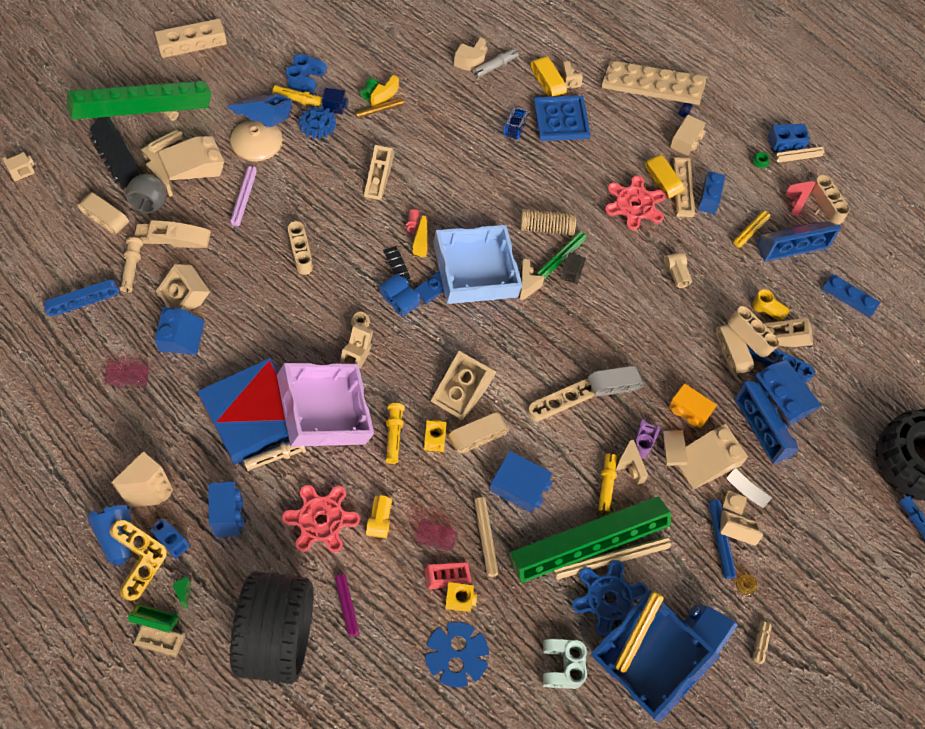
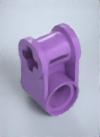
M643 418L638 427L634 442L641 458H646L654 445L661 425L645 422Z

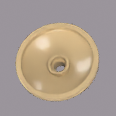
M249 119L234 128L230 136V143L234 153L240 158L248 161H263L271 158L280 150L282 146V133L277 125L266 127L259 121Z

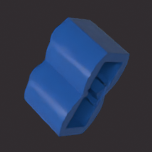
M395 274L379 285V292L383 298L391 304L401 317H404L420 306V294L417 290L409 287L405 277Z

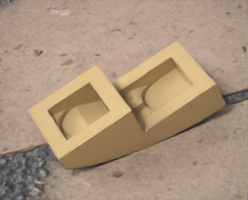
M683 430L663 431L666 466L687 465Z

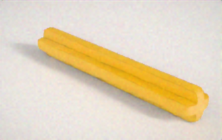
M657 592L651 593L615 664V668L620 672L624 673L627 671L663 601V596Z

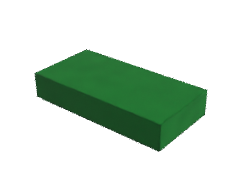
M137 604L128 615V622L170 633L177 624L179 615Z

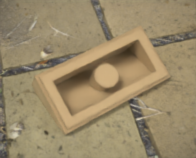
M725 510L721 512V534L752 545L758 544L763 536L758 522Z

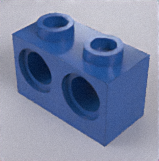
M805 123L772 125L768 134L772 152L805 149L810 140Z

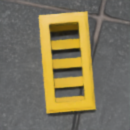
M426 216L421 217L412 250L413 255L422 257L427 255Z

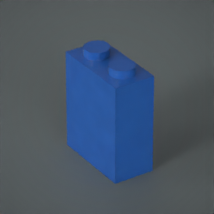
M509 451L491 482L489 491L533 513L535 507L540 508L544 497H542L544 491L548 492L552 486L553 481L550 480L552 472Z

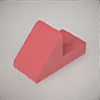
M810 181L789 186L785 196L794 200L791 205L794 207L791 212L792 215L798 216L815 182Z

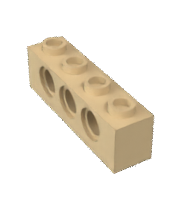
M220 18L155 32L162 58L227 44Z

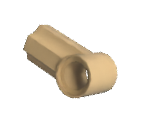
M679 252L665 255V268L671 272L676 287L685 288L690 285L692 279L687 269L685 253Z

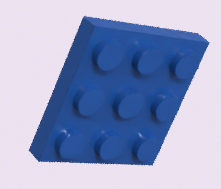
M583 95L534 97L533 103L540 141L590 139L591 134Z

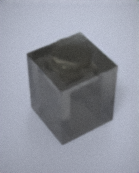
M569 252L560 279L578 285L586 257Z

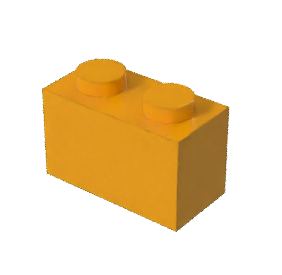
M684 383L668 408L675 415L683 417L690 425L701 430L712 415L717 404Z

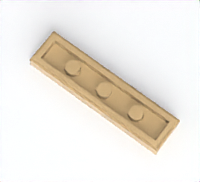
M674 157L672 160L673 170L684 186V191L675 195L676 216L694 217L695 207L691 158Z

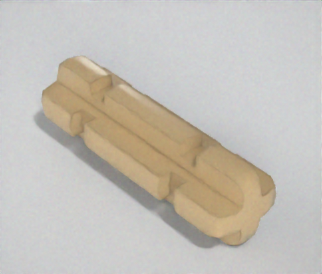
M765 621L759 623V633H757L754 646L755 652H753L752 661L759 664L765 662V652H767L769 632H771L772 627L770 623Z

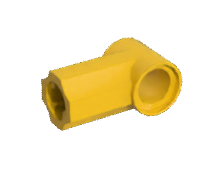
M767 289L760 290L751 303L755 311L765 312L777 321H783L791 310L774 299L773 293Z
M383 495L375 496L372 514L367 523L366 536L387 539L390 525L389 515L392 505L391 498Z

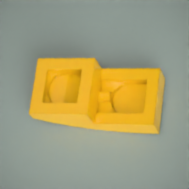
M392 75L385 86L378 84L371 94V107L385 103L399 89V77Z

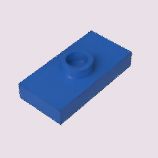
M440 271L415 288L420 294V299L426 305L444 292Z

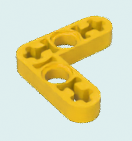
M119 520L111 525V536L140 556L122 583L120 595L126 600H136L141 596L164 561L166 549L162 544L131 523ZM124 525L123 530L132 534L129 537L125 534L118 535L119 530L116 529L117 526ZM138 535L144 540L140 548H136L133 544L134 538ZM147 547L153 550L159 549L157 552L159 557L152 558L154 554L145 549ZM144 565L148 568V575L141 578L138 570ZM133 577H134L136 580L141 581L142 584H139V583H136V581H133V580H132ZM134 586L135 594L128 595L127 587Z

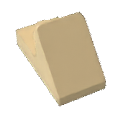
M523 259L521 282L523 286L520 291V300H524L541 288L544 281V276L533 275V267H530L529 259Z
M631 440L615 470L630 467V476L632 479H635L638 485L646 481L648 473L634 440Z

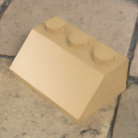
M142 452L111 482L124 503L130 507L159 505L162 501H166L173 491L162 467L145 452Z

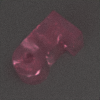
M421 519L416 543L437 549H454L458 534L455 530L430 524V521Z

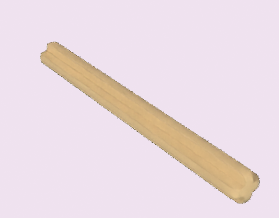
M663 537L590 557L553 571L556 579H561L579 574L583 568L594 570L608 566L615 560L622 562L669 549L671 542L669 537Z

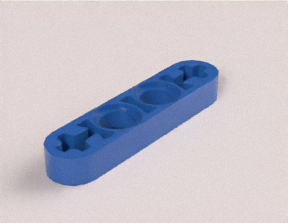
M106 280L51 298L44 302V310L48 316L60 315L116 296L119 293V288L116 281Z
M747 345L752 359L767 366L787 360L794 369L798 367L796 372L804 383L809 382L815 374V370L810 364L778 349L771 353L775 359L770 360L767 357H760Z

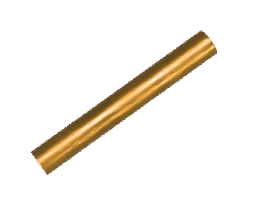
M401 98L355 112V116L358 119L404 105V100Z

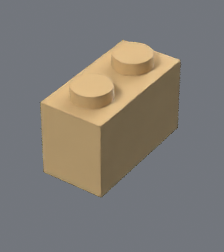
M687 115L675 134L670 148L689 156L691 151L696 150L699 144L698 140L703 139L706 133L704 130L706 123Z

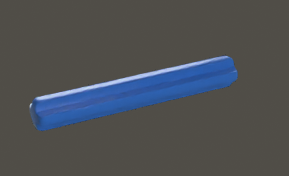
M712 500L709 502V508L724 578L733 579L736 577V571L728 536L720 532L721 502L720 500Z

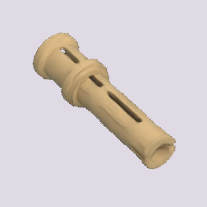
M130 237L126 240L127 250L124 252V259L126 261L120 290L126 293L127 288L128 293L133 290L136 265L141 259L140 249L143 246V241L136 237Z
M290 441L287 443L281 442L279 447L243 460L247 471H250L281 458L290 459V456L300 452L306 453L304 446L291 447Z

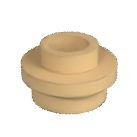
M356 312L351 318L352 326L358 324L367 328L370 324V318L364 312Z

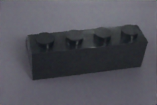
M99 117L90 128L92 135L89 137L94 147H98L96 151L100 159H105L103 163L107 171L112 172L110 175L115 184L118 183L121 189L127 188L131 179L139 175L136 163L110 117Z

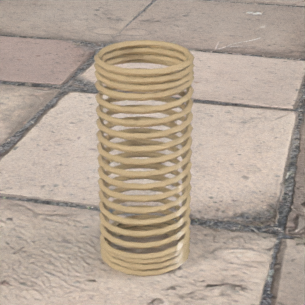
M522 209L521 231H526V229L527 232L529 231L531 217L530 232H532L534 218L533 232H535L537 219L536 232L538 233L541 214L540 233L542 232L543 215V233H545L547 216L546 234L548 233L549 217V234H551V228L552 234H554L556 215L555 234L558 232L559 216L558 234L560 235L561 224L562 235L564 234V227L565 235H567V229L569 236H573L575 233L576 213L569 212L567 214L566 212L564 214L562 212L561 214V212L555 213L554 211H546L545 213V210L543 212L540 210L539 212V210L536 211L535 209Z

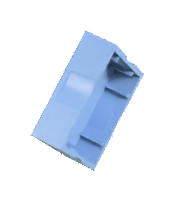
M506 225L485 226L476 229L436 230L433 245L447 304L518 298L523 285L517 263L512 255V245Z

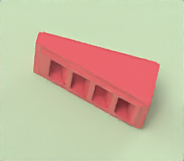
M468 562L429 564L424 569L427 590L448 587L449 582L459 584L471 583ZM458 569H461L462 578H459ZM450 570L453 572L454 579H451ZM443 571H444L445 579H442L441 572H443Z

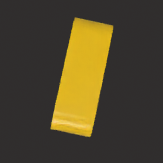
M548 56L531 61L532 72L548 97H557L567 92L564 80Z
M662 154L645 161L648 173L660 190L665 192L667 199L684 191L682 181Z

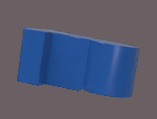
M163 518L149 528L152 535L175 560L190 547L186 539Z

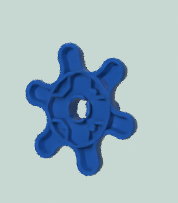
M617 560L610 563L609 571L604 576L596 575L590 568H583L579 573V578L587 585L588 593L584 597L576 598L572 603V608L576 613L581 614L589 611L596 615L598 619L596 632L603 637L611 633L612 625L615 621H624L628 613L633 609V602L636 599L643 598L648 592V588L644 583L631 585L624 581V565ZM612 594L615 597V603H607L604 600V595Z

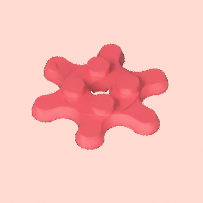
M634 176L629 187H622L615 182L609 184L608 191L617 200L614 203L607 204L605 208L606 213L609 216L618 214L625 216L629 230L634 231L638 229L641 219H649L655 224L660 223L664 219L663 213L655 208V204L665 199V192L662 190L647 191L644 188V179L641 176ZM631 202H638L639 205H638V206H635V205L632 206V203H631Z
M311 485L303 486L300 490V496L304 501L303 507L299 510H287L282 515V520L286 525H297L301 528V535L295 542L296 548L301 552H305L310 549L313 542L321 540L326 543L329 551L339 552L343 547L342 540L339 538L340 529L343 527H355L360 522V516L356 512H345L341 508V502L346 496V490L341 486H336L328 496L321 497L316 494L315 489ZM319 515L327 517V522L323 524H317L315 520Z

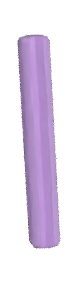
M248 166L230 219L232 226H239L257 173L255 167Z

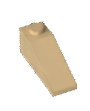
M375 145L364 197L382 200L395 153L392 148Z
M808 318L764 323L778 338L779 346L799 347L813 345L812 327Z

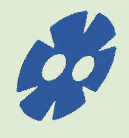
M461 622L448 623L449 637L441 628H438L429 638L427 647L438 652L425 654L426 664L433 676L444 669L440 683L450 687L468 686L466 672L475 682L484 674L488 662L477 658V656L489 655V648L481 633L470 640L475 629L473 626ZM456 636H461L466 640V647L462 651H455L451 646V641ZM452 658H460L463 661L464 666L461 672L453 673L449 670L448 663Z

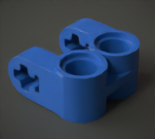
M305 54L296 55L293 58V65L286 69L288 87L312 94L317 84L308 76L312 74L322 77L327 70V65L323 61Z

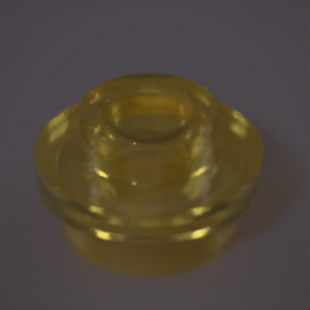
M749 574L741 575L736 581L737 589L744 595H752L758 588L756 579ZM743 582L748 583L749 588L744 587Z

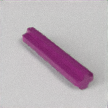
M340 574L335 576V582L348 637H354L359 635V629L346 575Z

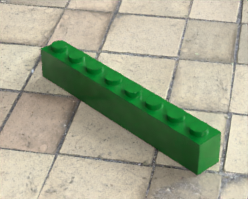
M206 81L67 91L66 109L71 120L203 109L209 107L212 92Z
M659 496L511 551L509 552L511 567L521 583L527 582L671 526V511Z

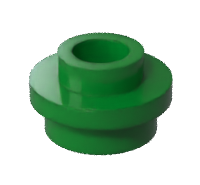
M759 152L754 155L752 162L758 168H766L770 163V158L767 153Z

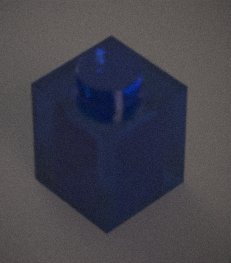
M325 87L322 98L323 110L329 108L330 112L343 115L344 108L348 107V98H346L345 90Z

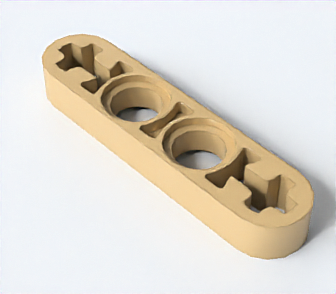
M582 380L534 401L528 409L529 417L534 421H540L592 398L594 392L589 380ZM584 387L591 388L590 392L584 390ZM569 392L574 393L576 399L569 400L566 398V394ZM556 400L559 406L556 408L551 407L549 401ZM534 408H536L537 410L542 409L540 414H538L537 412L533 413Z

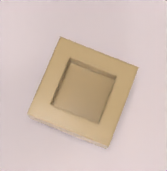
M728 490L722 504V511L725 510L742 516L747 497Z

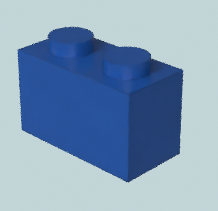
M708 171L702 187L698 206L699 211L711 214L716 213L721 200L725 180L724 174Z

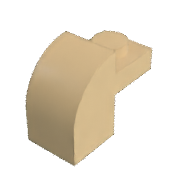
M480 37L474 48L461 44L455 53L454 66L472 71L473 68L484 64L487 52L486 39Z
M355 324L352 328L350 341L343 348L339 364H358L360 369L370 352L373 330Z

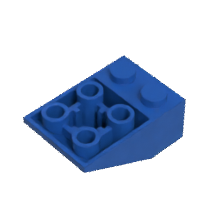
M278 93L254 96L228 105L227 108L233 110L236 114L247 116L252 121H259L266 127H273L289 119L292 99Z

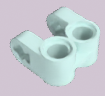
M544 640L543 653L563 656L564 673H544L543 686L549 688H579L587 678V649L584 643L578 640ZM576 649L580 657L573 658L569 650ZM570 671L578 672L580 680H573L570 677Z

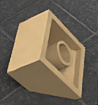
M174 264L156 290L167 307L179 308L187 312L200 306L210 293L192 265Z

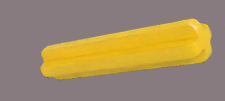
M765 210L762 211L734 239L733 244L738 248L742 247L769 219L770 213H767Z

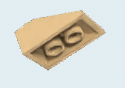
M213 136L194 137L158 151V156L169 180L218 177L224 165V160Z
M458 351L431 402L464 421L488 388L497 371Z
M725 424L686 446L687 465H677L691 489L694 490L742 466L748 456Z

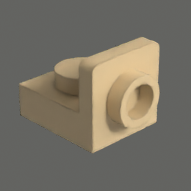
M570 61L563 62L561 74L566 88L581 87L582 73L575 74L574 68H571Z

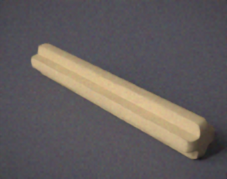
M480 497L475 499V508L486 573L488 577H495L498 575V567L486 499Z

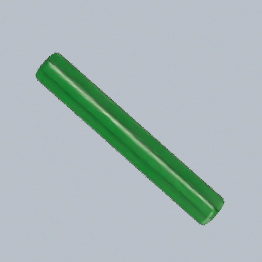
M582 231L578 232L536 272L535 276H544L545 279L586 240V234Z

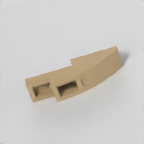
M151 221L150 224H137L134 237L141 239L143 244H171L173 248H207L211 231L189 224Z

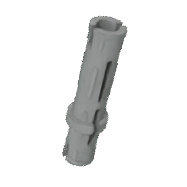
M512 48L505 53L498 54L496 58L473 68V74L479 71L474 76L478 79L499 66L507 65V62L518 58V52L511 55L517 50Z

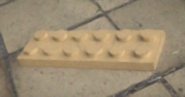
M610 60L602 88L700 105L707 76Z

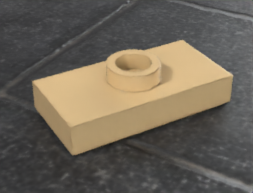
M141 625L134 645L177 657L185 635L174 631L167 633Z

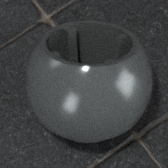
M141 174L132 178L128 183L126 198L135 210L150 214L160 210L165 204L167 191L162 181L150 174Z

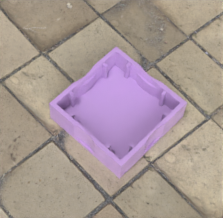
M283 364L277 374L291 447L362 445L369 441L374 435L369 408L364 399V387L358 364Z

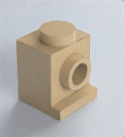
M24 152L9 159H6V157L2 158L14 181L35 173L32 168L35 164L31 156H26Z

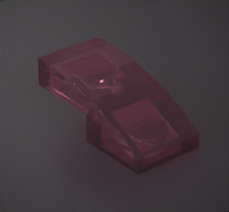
M134 364L107 365L104 384L125 387V384L146 387L149 366Z

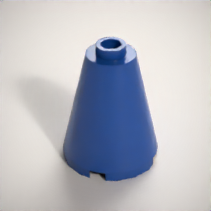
M118 505L104 508V511L100 512V514H97V511L88 514L87 520L107 562L113 563V566L126 564V560L130 558V549L111 536L110 527L115 521L119 520L131 523V507ZM124 525L117 526L116 529L119 530L118 535L125 534L128 537L131 535V533L123 530Z

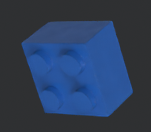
M234 481L210 483L209 525L215 538L241 535V528H244V517L241 515L240 508H244V501L240 488L237 489Z

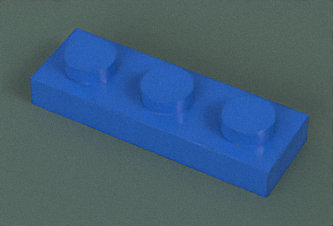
M834 274L831 275L822 290L869 318L880 304V301Z

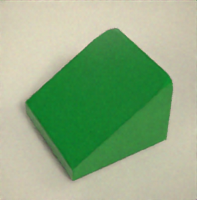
M185 577L173 583V588L179 602L184 608L188 607L191 591V581L189 577Z

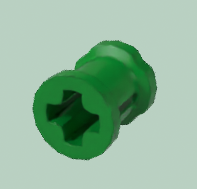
M373 78L366 80L365 87L360 91V96L364 100L371 101V94L379 84L377 80Z

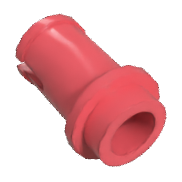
M416 209L410 210L409 219L406 223L407 231L410 233H416L419 226L420 211Z

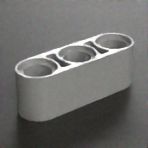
M635 366L597 371L588 376L595 396L635 391L644 385Z

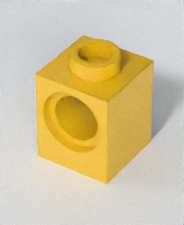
M437 419L426 422L424 450L444 452L446 422ZM437 432L440 436L434 437L431 433Z
M449 582L445 609L471 612L472 605L476 606L477 593L473 592L474 585ZM458 594H465L467 600L459 601L456 596Z

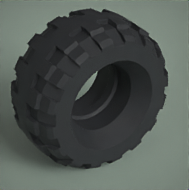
M925 409L909 410L895 417L879 435L875 448L876 456L878 457L876 463L878 469L884 473V480L887 483H891L895 487L894 490L898 493L908 494L912 499L919 501L925 500V461L916 453L913 440L925 442Z

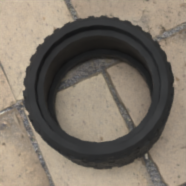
M254 571L246 578L236 606L230 643V667L236 677L259 679L262 681L271 680V682L293 684L298 680L307 651L313 612L314 588L309 578H297L296 576L275 575L274 573Z

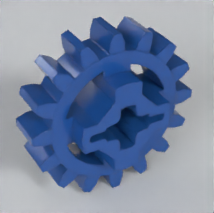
M314 106V109L308 107V112L302 111L303 116H299V128H301L302 133H305L306 137L311 135L312 139L318 137L321 140V136L328 138L327 134H333V130L336 129V117H334L333 112H330L329 108L323 110V106L320 109H317V106Z

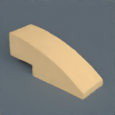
M146 146L141 151L147 163L148 173L162 181L167 195L171 197L173 195L172 183L167 177L158 152H149V147Z

